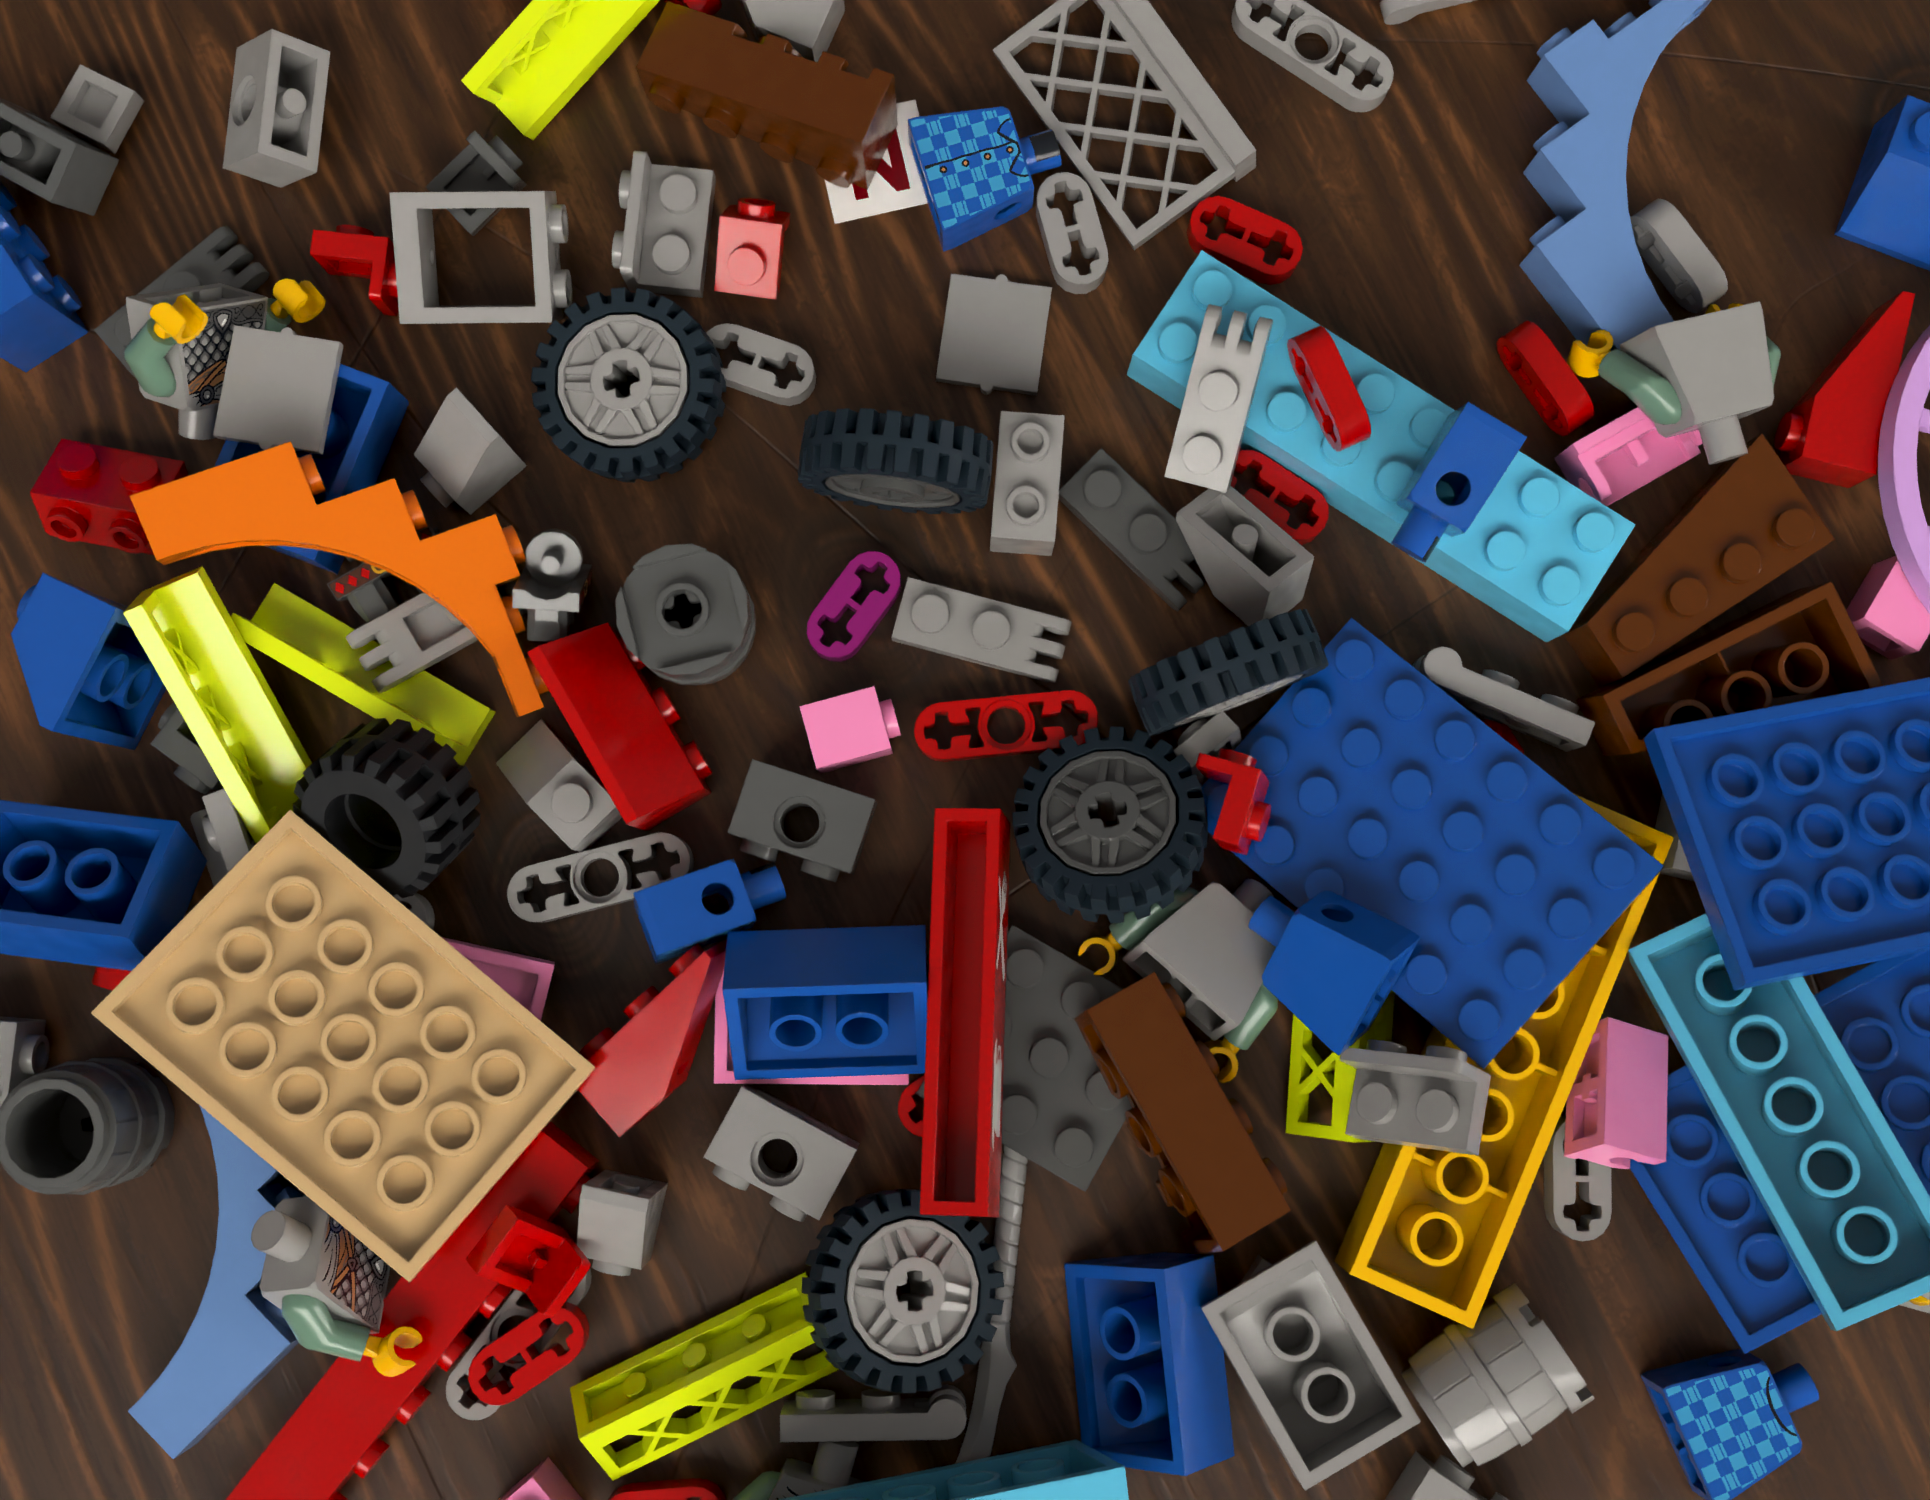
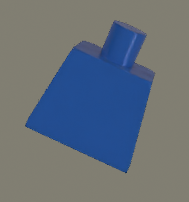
M1332 891L1320 892L1295 912L1273 896H1269L1256 909L1248 925L1251 930L1276 947L1262 974L1264 986L1337 1055H1341L1369 1031L1421 938L1413 931Z

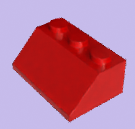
M608 622L539 645L527 652L626 825L648 831L712 793L704 778L713 774L706 758L694 740L684 746L672 725L680 720L681 716L671 698L662 686L652 691L641 672V669L646 667V665L627 649L622 636Z

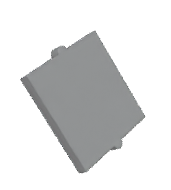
M951 273L936 382L978 387L985 395L990 394L993 389L1037 396L1052 287L1010 282L1003 274L998 275L996 279Z
M234 325L213 436L217 439L259 445L263 450L291 441L295 451L323 455L344 345L339 341L300 336L289 327L283 328L281 332Z

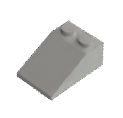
M1316 1240L1200 1306L1290 1470L1305 1491L1421 1422Z

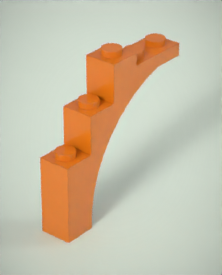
M291 441L130 495L154 556L163 565L212 551L247 546H288L321 550L353 558L387 571L415 586L445 607L472 632L493 657L516 717L544 708L540 694L549 690L530 657L524 658L515 635L526 631L519 609L512 608V594L500 598L496 588L518 580L520 573L516 565L525 562L526 557L513 525L501 528L496 514L419 540L416 531L427 527L423 512L414 491L410 490L400 493L395 478L317 505L314 495L326 492L312 455L308 454L298 458Z

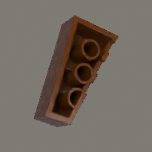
M667 1L636 66L647 98L657 107L673 114H680L683 109L703 118V122L707 127L724 137L734 139L740 134L760 143L759 146L765 153L779 161L792 163L794 159L809 164L816 168V172L823 179L839 187L848 188L853 183L868 190L898 125L894 74L873 68L867 79L850 73L847 70L849 64L846 58L824 51L818 62L803 58L787 39L767 33L766 36L759 37L756 43L747 40L746 32L737 23Z
M1762 433L1746 443L1748 454L1724 461L1718 467L1719 469L1688 499L1666 527L1656 534L1640 551L1641 554L1606 588L1572 625L1569 632L1564 634L1598 687L1625 677L1835 540Z
M1832 581L1796 589L1632 671L1625 677L1610 682L1576 699L1584 717L1595 722L1592 733L1603 755L1613 756L1647 751L1643 738L1654 728L1883 686Z
M1153 972L1087 1009L1074 1019L1110 1092L1117 1099L1127 1096L1132 1106L1131 1109L1125 1112L1128 1123L1127 1127L1137 1147L1143 1149L1151 1158L1156 1156L1162 1167L1158 1170L1159 1180L1155 1183L1165 1204L1169 1207L1174 1205L1178 1212L1187 1218L1191 1226L1180 1233L1190 1254L1223 1252L1291 1211L1283 1197L1287 1193V1186L1276 1165L1267 1157L1262 1159L1252 1143L1249 1135L1253 1133V1127L1243 1107L1234 1098L1228 1100L1215 1076L1219 1075V1067L1212 1052L1203 1041L1193 1040L1181 1019L1186 1016V1011L1180 996L1170 983L1164 982L1161 984L1156 973Z

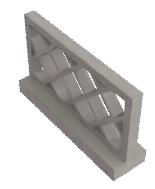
M1058 0L995 47L993 52L1048 130H1053L1060 148L1083 180L1087 182L1093 194L1135 251L1230 180L1234 179L1237 182L1255 169L1256 149L1148 0H1093L1104 15L1100 38L1067 34L1070 14L1088 0ZM1057 23H1059L1057 33L1048 31ZM1111 26L1122 41L1109 39ZM1032 42L1055 45L1050 76L1024 73L1013 56ZM1064 46L1098 51L1093 82L1059 77ZM1107 52L1134 56L1140 65L1136 87L1102 83ZM1146 76L1149 77L1157 90L1144 89ZM1034 86L1048 88L1046 101H1044ZM1057 89L1090 94L1085 125L1059 122L1053 113ZM1099 95L1134 99L1128 131L1094 126ZM1142 101L1164 103L1170 106L1175 113L1172 137L1137 132ZM1182 124L1193 140L1180 138ZM1069 135L1083 137L1081 151ZM1092 138L1126 143L1121 174L1094 171L1088 162ZM1134 144L1169 148L1164 180L1129 176ZM1177 150L1204 153L1216 170L1197 185L1172 182ZM1105 184L1118 186L1116 200ZM1127 187L1162 192L1158 213L1136 229L1123 211ZM1170 193L1182 194L1181 197L1168 205Z

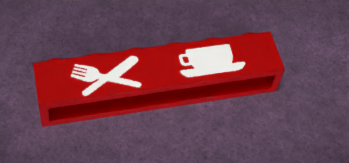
M935 808L920 1215L999 1218L1011 828L1010 822L1000 808Z

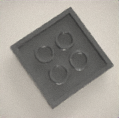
M1012 925L1007 932L1001 1144L1086 1192L1126 1120L1125 1112L1131 1109L1132 1106L1127 1096L1117 1099L1110 1092L1074 1018L1123 990V988L1100 975H1093L1095 972ZM925 1079L916 1092L922 1098H924Z

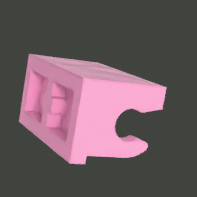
M1637 407L1576 441L1554 459L1569 483L1602 504L1609 506L1699 455L1701 452L1698 446L1703 443L1699 430L1668 438L1663 437L1658 433L1654 422Z
M1610 1017L1599 1020L1566 1101L1565 1157L1572 1159L1580 1158L1619 1169H1630L1631 1159L1652 1165L1666 1162L1669 1035Z

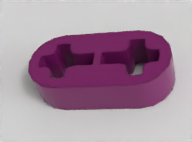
M867 551L857 555L849 562L812 612L807 622V636L812 649L821 658L833 662H842L852 658L862 648L896 602L901 592V574L897 564L888 555L876 551ZM878 567L885 569L884 583L889 587L884 594L873 590L861 605L855 602V598L863 587L858 574L863 569L868 573H874ZM848 608L852 610L855 614L846 626L848 634L852 637L846 645L840 641H835L830 647L823 645L822 643L826 635L820 627L821 623L826 619L836 623Z

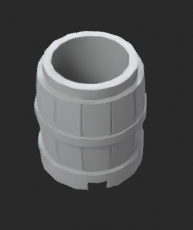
M1515 1283L1510 1284L1492 1296L1494 1303L1481 1309L1473 1329L1463 1324H1454L1452 1322L1443 1328L1444 1332L1407 1359L1411 1366L1401 1372L1402 1377L1420 1406L1462 1467H1465L1472 1461L1477 1466H1480L1519 1444L1521 1447L1533 1440L1532 1435L1555 1420L1567 1408L1573 1414L1595 1399L1593 1394L1586 1388L1587 1384L1543 1319L1540 1320L1538 1316L1535 1317L1527 1305L1530 1303Z

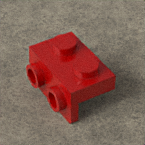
M61 438L32 487L30 495L43 528L50 536L68 542L81 541L118 548L132 554L145 553L154 555L130 495L188 476L185 462L181 460Z

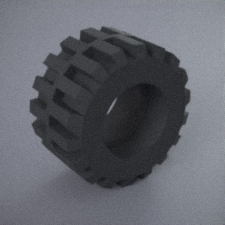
M385 718L373 719L367 725L362 723L353 728L303 772L304 776L297 781L294 790L299 799L293 803V810L297 816L393 897L397 894L403 899L413 896L419 889L424 890L470 844L475 836L473 831L480 823L481 814L474 809L480 803L478 789L472 788L468 784L472 775L467 766H459L453 758L457 753L447 743L442 747L434 741V733L423 727L418 732L414 731L411 723L408 721L396 719L390 725Z

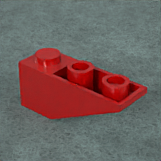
M726 940L706 951L699 943L693 946L668 969L675 979L666 988L659 992L654 986H651L626 1007L623 1012L630 1021L616 1034L607 1027L580 1050L579 1054L595 1066V1070L578 1088V1091L619 1138L641 1122L687 1080L724 971Z

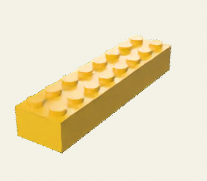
M1576 795L1662 865L1664 864L1674 837ZM1659 874L1484 1070L1467 1057V1063L1491 1075L1478 1156L1397 1144H1383L1335 1259V1262L1346 1272L1471 1329L1474 1328ZM1432 1026L1421 1055L1426 1054V1048L1430 1045L1460 1049Z

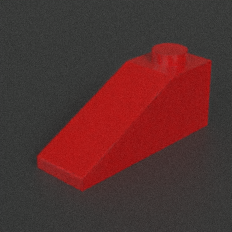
M1902 291L1875 309L1794 407L1783 416L1777 428L1775 448L1781 450L1779 458L1790 474L1845 488H1851L1877 475L1881 423L1887 398L1895 377L1899 372L1915 293Z

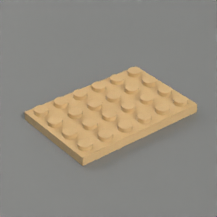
M291 810L261 838L91 1012L93 1016L408 1282H411L595 1070V1066Z

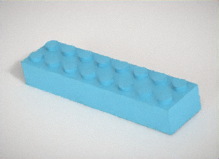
M1201 250L1133 353L1127 376L1181 410L1208 305L1212 304L1222 307V319L1217 334L1227 336L1234 310L1248 313L1242 340L1249 342L1253 341V332L1259 317L1272 319L1273 325L1240 448L1243 450H1255L1266 455L1316 488L1325 497L1329 505L1391 543L1409 514L1408 511L1398 506L1396 502L1446 418L1455 410L1327 330L1358 391L1371 425V436L1369 439L1342 451H1335L1324 436L1298 381L1287 347L1289 339L1321 325ZM1518 451L1467 531L1454 537L1444 533L1426 562L1416 560L1547 643L1569 632L1636 524ZM1440 481L1436 487V494L1440 501L1450 505L1454 499L1453 490L1449 484Z

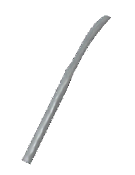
M1005 1145L1003 1147L1002 1173L1000 1175L999 1218L996 1217L993 1245L996 1246L1000 1257L999 1260L993 1262L994 1270L1003 1272L1004 1287L995 1289V1299L1004 1300L1002 1314L992 1315L990 1324L997 1328L992 1341H982L981 1350L984 1354L979 1362L973 1405L967 1431L955 1464L991 1456L999 1410L1006 1385L1017 1366L1011 1352L1009 1321L1011 1320L1013 1286L1016 1275L1015 1266L1017 1265L1018 1256L1017 1246L1019 1245L1028 1159Z

